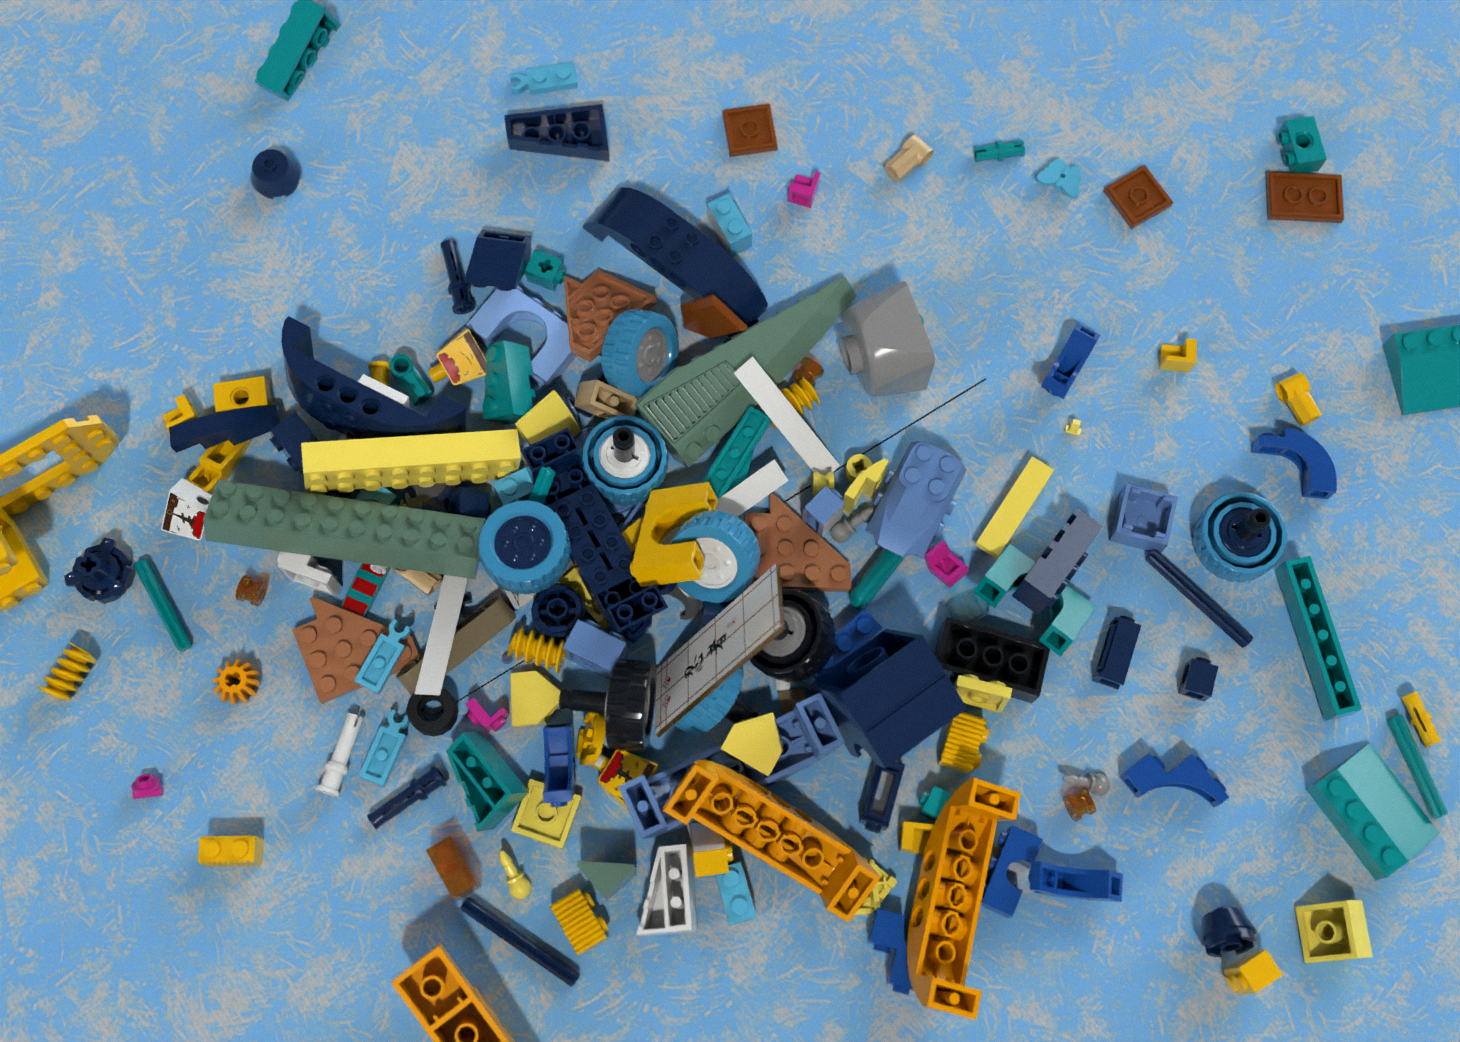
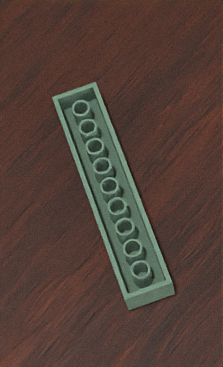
M218 480L203 521L206 541L476 579L480 561L478 538L481 533L480 530L485 523V518Z

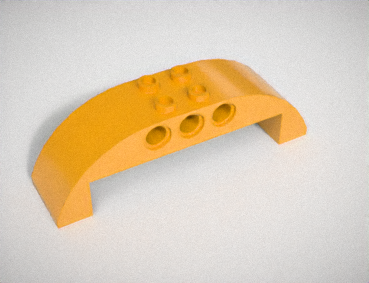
M695 761L662 808L665 813L685 825L689 823L691 818L695 819L820 895L828 911L848 923L881 878L862 856L818 821L749 778L712 761Z
M969 778L951 795L932 828L921 864L907 939L909 977L913 990L921 1004L925 1007L973 1020L977 1019L982 991L966 987L965 981L997 821H1016L1021 796L1019 792L977 778Z

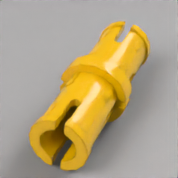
M1416 691L1401 697L1412 718L1410 721L1412 726H1416L1426 748L1442 740L1431 721V718H1433L1431 713H1427L1418 695L1419 693Z

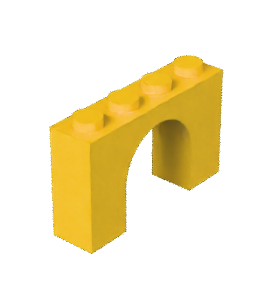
M709 482L650 491L648 502L645 504L644 519L640 524L639 538L635 543L634 558L630 563V572L641 587L701 580L705 558L696 541L663 545L661 543L671 530L684 524L691 516L703 511H716L718 498Z

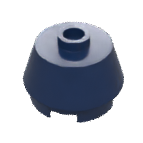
M268 149L260 152L254 158L250 179L255 190L269 199L283 195L287 197L298 187L300 171L298 164L293 158L278 150Z
M552 585L548 589L541 591L534 599L531 609L535 626L542 633L553 637L569 635L577 620L583 621L585 614L584 602L581 596L574 589L563 585Z
M1220 907L1203 916L1200 943L1205 946L1207 955L1212 957H1221V952L1235 951L1236 955L1254 948L1253 941H1256L1255 934L1257 931L1240 908Z

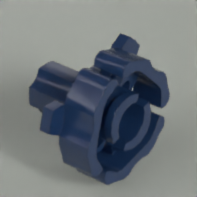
M103 538L100 545L86 548L84 556H79L75 559L72 572L64 575L66 586H75L77 591L90 601L97 600L102 604L116 601L127 591L126 589L131 587L135 572L124 566L123 576L119 580L120 566L114 557L120 558L122 563L128 567L132 565V560L116 548L115 540ZM88 588L93 591H103L109 589V591L105 594L92 595L89 593Z

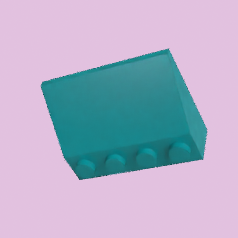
M1460 324L1396 333L1382 345L1402 415L1460 407Z
M1370 743L1306 788L1307 792L1375 880L1390 876L1409 862L1440 833Z

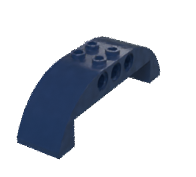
M627 187L617 188L582 225L583 229L601 242L607 236H610L693 299L715 295L744 323L750 319H758L768 307V303L760 288L728 252L666 205L639 190Z
M289 316L285 319L281 343L289 389L300 407L310 416L323 423L328 429L344 434L349 440L466 432L465 406L442 396L425 417L314 360L310 327Z

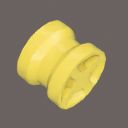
M862 454L850 457L845 471L848 481L853 483L863 471L872 465L871 460Z
M812 472V498L825 486L830 490L834 489V472H828L826 475Z

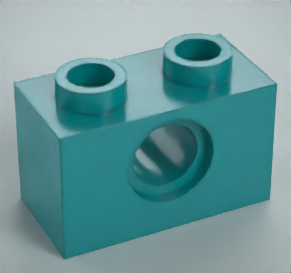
M1314 116L1285 120L1277 134L1278 143L1282 145L1284 151L1285 166L1289 168L1290 173L1319 171L1327 157Z

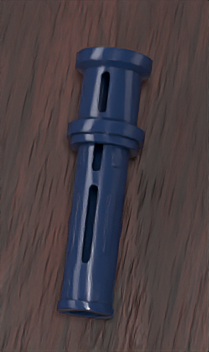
M445 240L440 246L450 281L448 293L452 295L454 303L452 310L455 314H467L475 309L474 302L471 301L469 295L471 288L469 283H464L456 241Z
M432 765L430 767L431 770L418 779L413 778L408 788L391 798L371 814L369 813L367 817L373 827L378 829L419 799L421 801L426 800L428 795L437 788L448 785L440 770L435 765ZM431 779H434V781H433L432 783H430L429 785L425 786V784H426L428 781H430ZM401 800H404L403 803H401L396 808L385 814V811L390 809L392 806H394Z

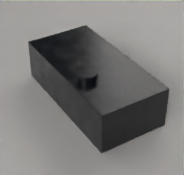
M947 616L941 624L934 654L944 669L943 671L952 681H956L958 675L963 676L964 674L975 675L979 680L985 682L999 681L1004 683L1006 687L1012 688V698L1033 703L1041 693L1050 649L1040 642Z

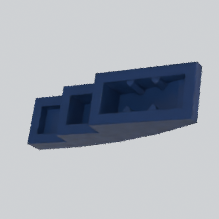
M277 405L235 409L195 418L169 427L171 448L176 453L197 444H201L207 449L227 440L235 446L270 432V429L280 423L279 408Z

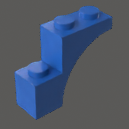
M572 723L545 725L543 728L545 757L543 803H550L551 807H562L567 805V801H572L575 794Z
M1148 753L1119 776L1137 798L1150 790L1160 787H1179L1190 790L1203 797L1213 807L1222 804L1229 798L1225 793V786L1218 779H1213L1206 771L1208 770L1206 764L1199 757L1195 758L1193 754L1183 759L1166 773L1163 762L1157 756H1152Z
M878 908L875 910L868 943L873 944V950L889 954L890 949L895 950L887 984L893 985L892 991L909 995V991L914 990L909 977L907 947L904 939L905 916Z

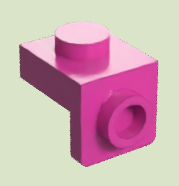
M944 541L932 547L924 556L928 570L949 588L969 572L967 565L949 551L948 545Z
M474 697L465 703L470 710L466 715L475 726L481 723L488 733L492 730L498 731L507 723L506 718L509 717V714L504 707L490 717Z

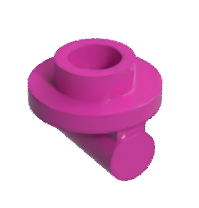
M151 774L140 775L131 785L134 799L163 796V787L160 785V780L157 776Z

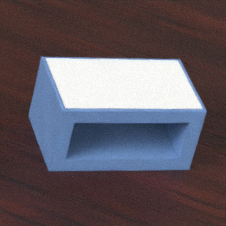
M825 486L804 507L802 520L823 538L833 525L842 518L845 506L843 496L837 490H830Z

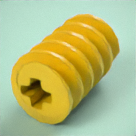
M804 378L799 380V386L793 383L790 385V390L787 388L781 390L782 394L800 415L804 414L803 406H806L810 411L813 410L812 401L820 406L815 389ZM771 422L770 425L774 429H777L776 425L773 422Z
M521 626L515 632L510 642L507 656H511L515 651V659L520 660L525 655V662L531 663L535 658V665L537 667H540L545 661L546 670H551L555 665V672L559 673L566 658L563 650L565 640L562 639L558 645H555V637L552 636L546 642L544 633L535 638V630L532 629L528 635H525V626Z
M69 641L68 643L73 649L63 648L62 650L67 658L56 659V662L61 667H51L49 669L54 678L47 676L43 678L48 687H37L59 701H71L72 697L67 691L77 692L78 687L73 682H83L85 679L81 676L80 672L89 673L91 670L86 663L95 664L97 661L90 653Z

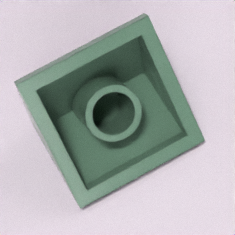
M578 861L577 865L606 901L634 878L637 873L634 864Z

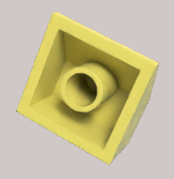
M1346 900L1295 907L1305 963L1373 957L1362 900Z

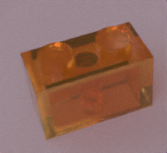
M452 836L443 839L426 850L452 899L459 901L481 887L459 845Z

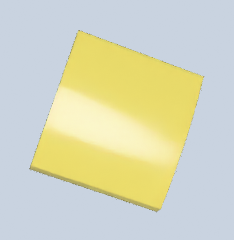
M554 390L515 423L522 439L529 445L566 428H569L573 437L581 432L570 410Z
M884 458L874 463L854 480L844 494L843 502H845L843 511L850 514L862 493L870 498L873 497L885 476L889 463L887 459Z

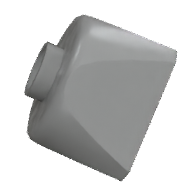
M905 281L900 282L848 307L844 313L845 337L840 338L841 354L847 371L850 375L857 374L866 393L871 396H887L926 390L935 364V358L908 284Z

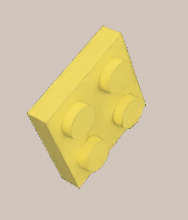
M971 674L958 675L953 685L965 705L997 713L1003 711L1012 693V688L1006 687L1002 682L981 681L977 676Z
M530 778L526 788L529 793L522 799L511 831L564 849L582 796L574 794L572 801H567L566 806L551 807L550 803H543L544 783Z

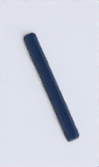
M1153 550L1147 556L1146 561L1239 646L1244 648L1252 641L1253 636L1158 550Z
M468 897L462 903L461 911L569 986L575 985L580 976L577 971L473 899Z

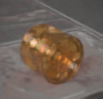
M805 357L801 361V367L796 369L792 376L797 383H799L800 379H806L814 388L816 379L822 377L824 370L817 362Z
M244 575L237 586L236 599L241 602L247 600L252 605L259 606L266 595L267 582L263 580L255 581L251 576Z
M1085 788L1079 789L1077 794L1073 796L1067 795L1063 797L1064 805L1075 822L1081 820L1085 814L1091 815L1096 812L1094 801Z

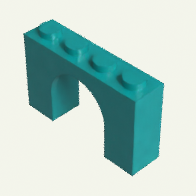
M1010 544L985 574L973 593L995 608L1006 593L1018 588L1036 562ZM1068 585L1060 595L1055 592L1059 597L1053 606L1048 609L1051 615V623L1039 639L1041 643L1060 657L1074 641L1097 608V606Z

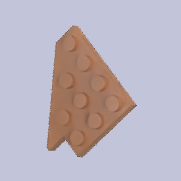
M599 269L583 283L565 276L564 287L571 353L591 362L602 352L606 333L615 318L630 309L649 311L657 304L656 296Z
M770 493L768 497L769 513H744L743 521L753 531L761 551L758 571L747 588L776 564L778 590L850 592L852 589L850 563L775 494Z
M312 597L309 599L317 619L294 628L292 631L321 704H324L363 687L354 682L380 634L388 637L390 632L387 626ZM412 636L401 640L400 643L406 649L391 675L398 673L420 655Z

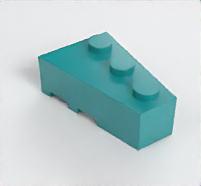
M503 340L488 344L486 353L487 369L484 379L485 396L482 405L483 420L510 425L515 424L533 408L532 399L536 396L535 390L530 389L529 377L532 376L529 347Z
M481 731L463 732L446 750L457 781L462 783L467 796L465 799L467 807H471L476 820L474 825L477 832L495 829L529 793Z

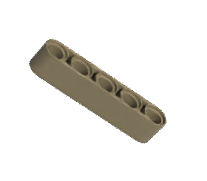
M501 594L489 599L456 626L445 675L516 618L515 612ZM425 651L403 667L396 675V678L411 696L416 690Z

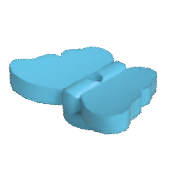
M1057 158L1049 164V167H1045L1042 172L1037 174L1036 181L1039 184L1053 186L1057 190H1062L1064 195L1071 199H1076L1079 196L1081 169L1078 166L1070 167L1065 165L1062 159Z

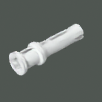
M347 713L346 715L347 717L331 760L324 764L326 770L320 785H317L315 790L334 797H339L340 795L338 790L344 775L348 774L346 764L364 720L363 717H357L358 715Z

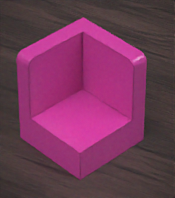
M816 171L813 179L796 175L794 182L790 184L787 202L811 208L819 185L821 172Z

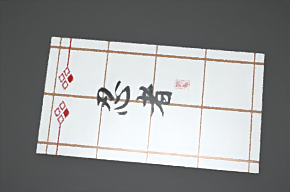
M778 564L773 565L656 669V736L660 737L785 630L781 573Z

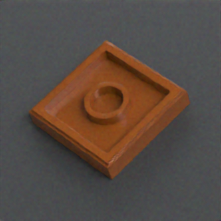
M770 104L722 110L730 157L778 151Z
M1146 165L1105 187L1103 191L1131 229L1168 209L1173 204L1171 198Z

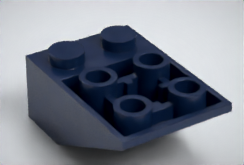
M481 230L475 241L464 283H470L478 288L493 286L501 291L516 289L525 274V268L530 260L531 236Z

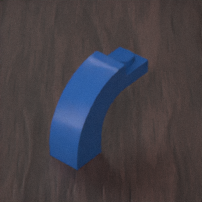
M1078 323L1053 367L1045 377L1041 387L1050 394L1064 399L1101 335Z
M1284 428L1278 436L1274 433H1263L1258 435L1252 442L1251 453L1283 456L1291 460L1298 467L1302 476V497L1329 499L1337 492L1336 471L1329 454L1318 441L1306 433L1291 428Z
M1031 861L1028 879L1030 890L1035 891L1037 894L1080 900L1122 902V873L1111 870L1067 868L1042 861Z

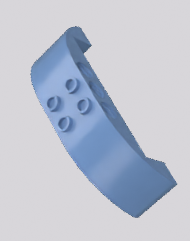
M821 693L795 704L793 711L776 718L775 722L780 739L783 742V752L769 776L721 750L723 744H720L646 779L642 775L618 786L641 839L655 837L685 826L684 823L665 813L662 808L697 760H707L721 764L766 789L807 768L842 746L845 741ZM691 818L688 824L693 823L696 820Z

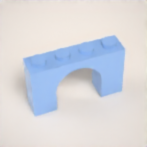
M518 285L516 289L510 291L496 289L467 323L466 327L469 328L474 339L488 348V344L495 343L504 330L515 322L532 321L541 325L547 332V340L543 348L531 361L532 376L530 378L547 390H550L577 357V355L571 353L568 324L564 322L563 317L555 311L550 312L545 309L540 300L535 297L529 298Z

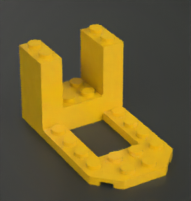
M98 415L87 416L85 418L86 421L76 422L74 418L62 419L0 454V481L8 476L18 474L22 468L32 462L43 460L52 451H55L65 460L0 497L1 611L15 607L19 603L18 601L26 596L39 593L43 589L42 587L49 584L12 515L24 512L28 509L29 505L38 500L47 499L52 495V492L73 484L78 477L85 473L94 472L98 469L99 465L106 462L120 440L116 433Z

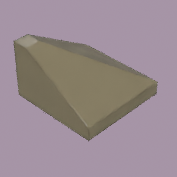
M804 687L777 692L782 716L793 711L795 704L807 699Z

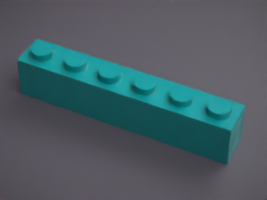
M1311 556L1285 561L1275 571L1324 719L1328 721L1350 716L1362 710Z

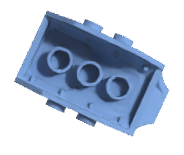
M910 442L896 472L892 470L889 472L884 483L888 487L884 494L879 492L873 504L877 509L865 531L874 536L876 545L902 558L915 555L922 559L933 537H940L945 527V524L941 522L944 515L950 516L956 505V501L952 499L967 470L957 457L926 442Z

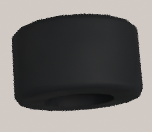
M443 687L440 695H419L414 692L409 698L407 705L408 719L413 727L422 734L433 737L443 735L451 730L457 721L459 713L457 702L450 692ZM429 701H438L443 707L440 718L434 721L425 719L422 712L424 705Z

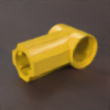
M1299 372L1275 384L1278 398L1283 403L1289 405L1300 426L1308 425L1322 416L1309 393L1310 384L1303 373Z

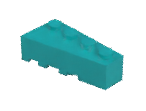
M297 0L291 7L286 23L281 26L275 44L269 48L265 63L258 69L255 82L264 90L289 101L305 78L304 70L314 65L317 61V51L320 47L326 48L330 42L328 35L332 30L337 32L341 24L325 7L310 0Z

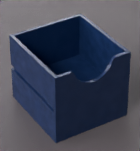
M885 629L807 685L813 695L821 693L849 753L858 758L861 756L860 750L863 748L874 762L883 768L890 766L967 709L924 636Z

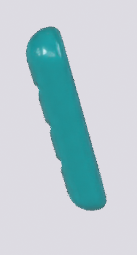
M883 549L850 592L849 600L851 605L856 610L866 608L904 558Z

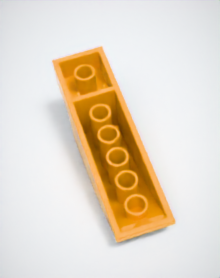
M438 943L392 979L391 984L433 1042H515L475 984H470L441 943Z

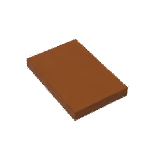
M1269 171L1266 174L1268 220L1342 223L1344 220L1342 175Z

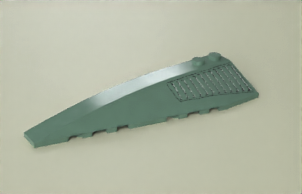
M842 276L818 289L810 297L805 296L798 300V303L790 308H783L770 319L765 318L747 328V330L734 335L732 340L714 346L712 351L702 356L694 357L690 363L684 366L674 368L634 405L645 420L661 434L665 440L667 450L673 459L690 467L742 419L750 405L755 407L758 404L734 375V372L753 356L774 384L777 385L830 329L854 300L856 294L847 279Z

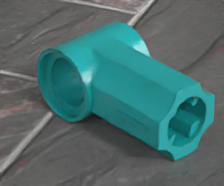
M397 354L391 359L389 367L393 378L409 396L413 405H421L428 401L433 392L413 365L411 358L405 354ZM401 365H406L409 367L408 370L403 373H399L396 371L397 368Z

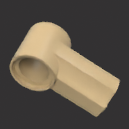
M914 134L904 143L901 151L885 164L884 169L893 181L900 182L914 168L923 166L932 157L934 150L917 134Z
M393 568L398 576L405 578L428 596L437 589L443 579L439 574Z

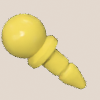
M501 850L499 852L500 863L504 866L507 876H509L505 881L507 884H510V894L516 899H524L531 892V883L523 877V871L517 872L511 857Z

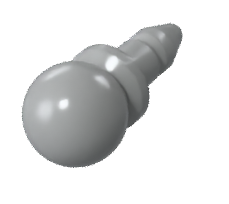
M874 509L863 510L859 515L854 516L851 521L845 518L843 522L833 525L831 528L832 539L838 543L848 541L851 534L857 533L855 527L867 521L873 514Z
M1087 773L1085 776L1071 774L1062 777L1064 782L1073 786L1083 787L1085 792H1092L1098 796L1106 794L1110 789V781L1103 774L1093 775Z

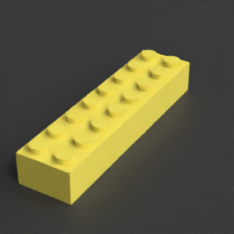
M518 429L301 443L305 492L319 495L325 494L327 491L337 490L341 493H349L354 491V489L376 491L381 489V487H392L394 489H404L409 485L431 487L436 483L458 485L461 482L472 481V483L479 484L487 480H499L519 471L521 461Z

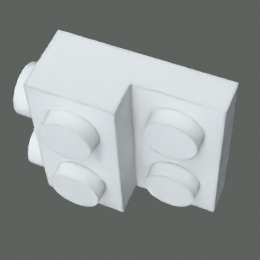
M280 551L277 567L290 580L339 597L343 587L338 583L337 577L331 574L332 571L320 566L316 558L309 555Z

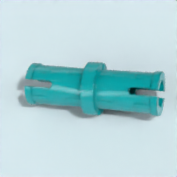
M997 141L993 145L974 146L975 162L993 159L1003 161L1004 158L1024 156L1025 146H1022L1024 141L1008 143Z

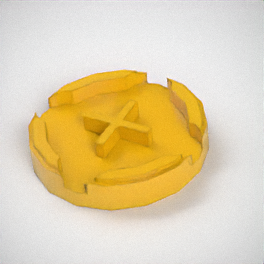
M589 712L583 719V723L587 724L585 729H580L578 733L576 754L580 760L579 763L584 766H594L597 762L605 737L604 715L602 713Z

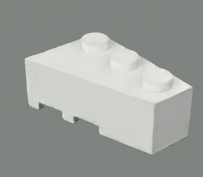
M687 844L660 846L657 850L650 878L651 883L636 935L652 936L698 932L692 847Z

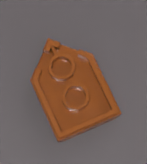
M715 295L684 302L680 306L682 326L687 330L709 338L744 331L748 328Z

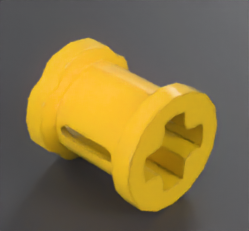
M384 361L370 362L368 364V369L371 371L370 377L391 387L388 384L389 371H391L390 364Z

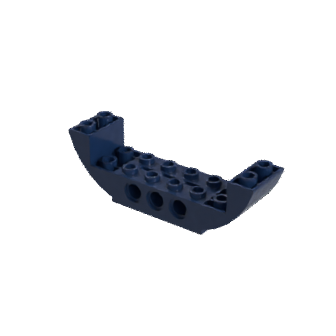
M569 428L521 449L520 452L533 486L541 467L549 466L555 471V476L544 505L550 507L563 521L570 538V559L591 599L612 629L616 632H621L667 609L668 606L656 584L641 587L636 578L632 576L630 563L633 561L634 555L594 483L588 479L587 473L584 472L580 448Z

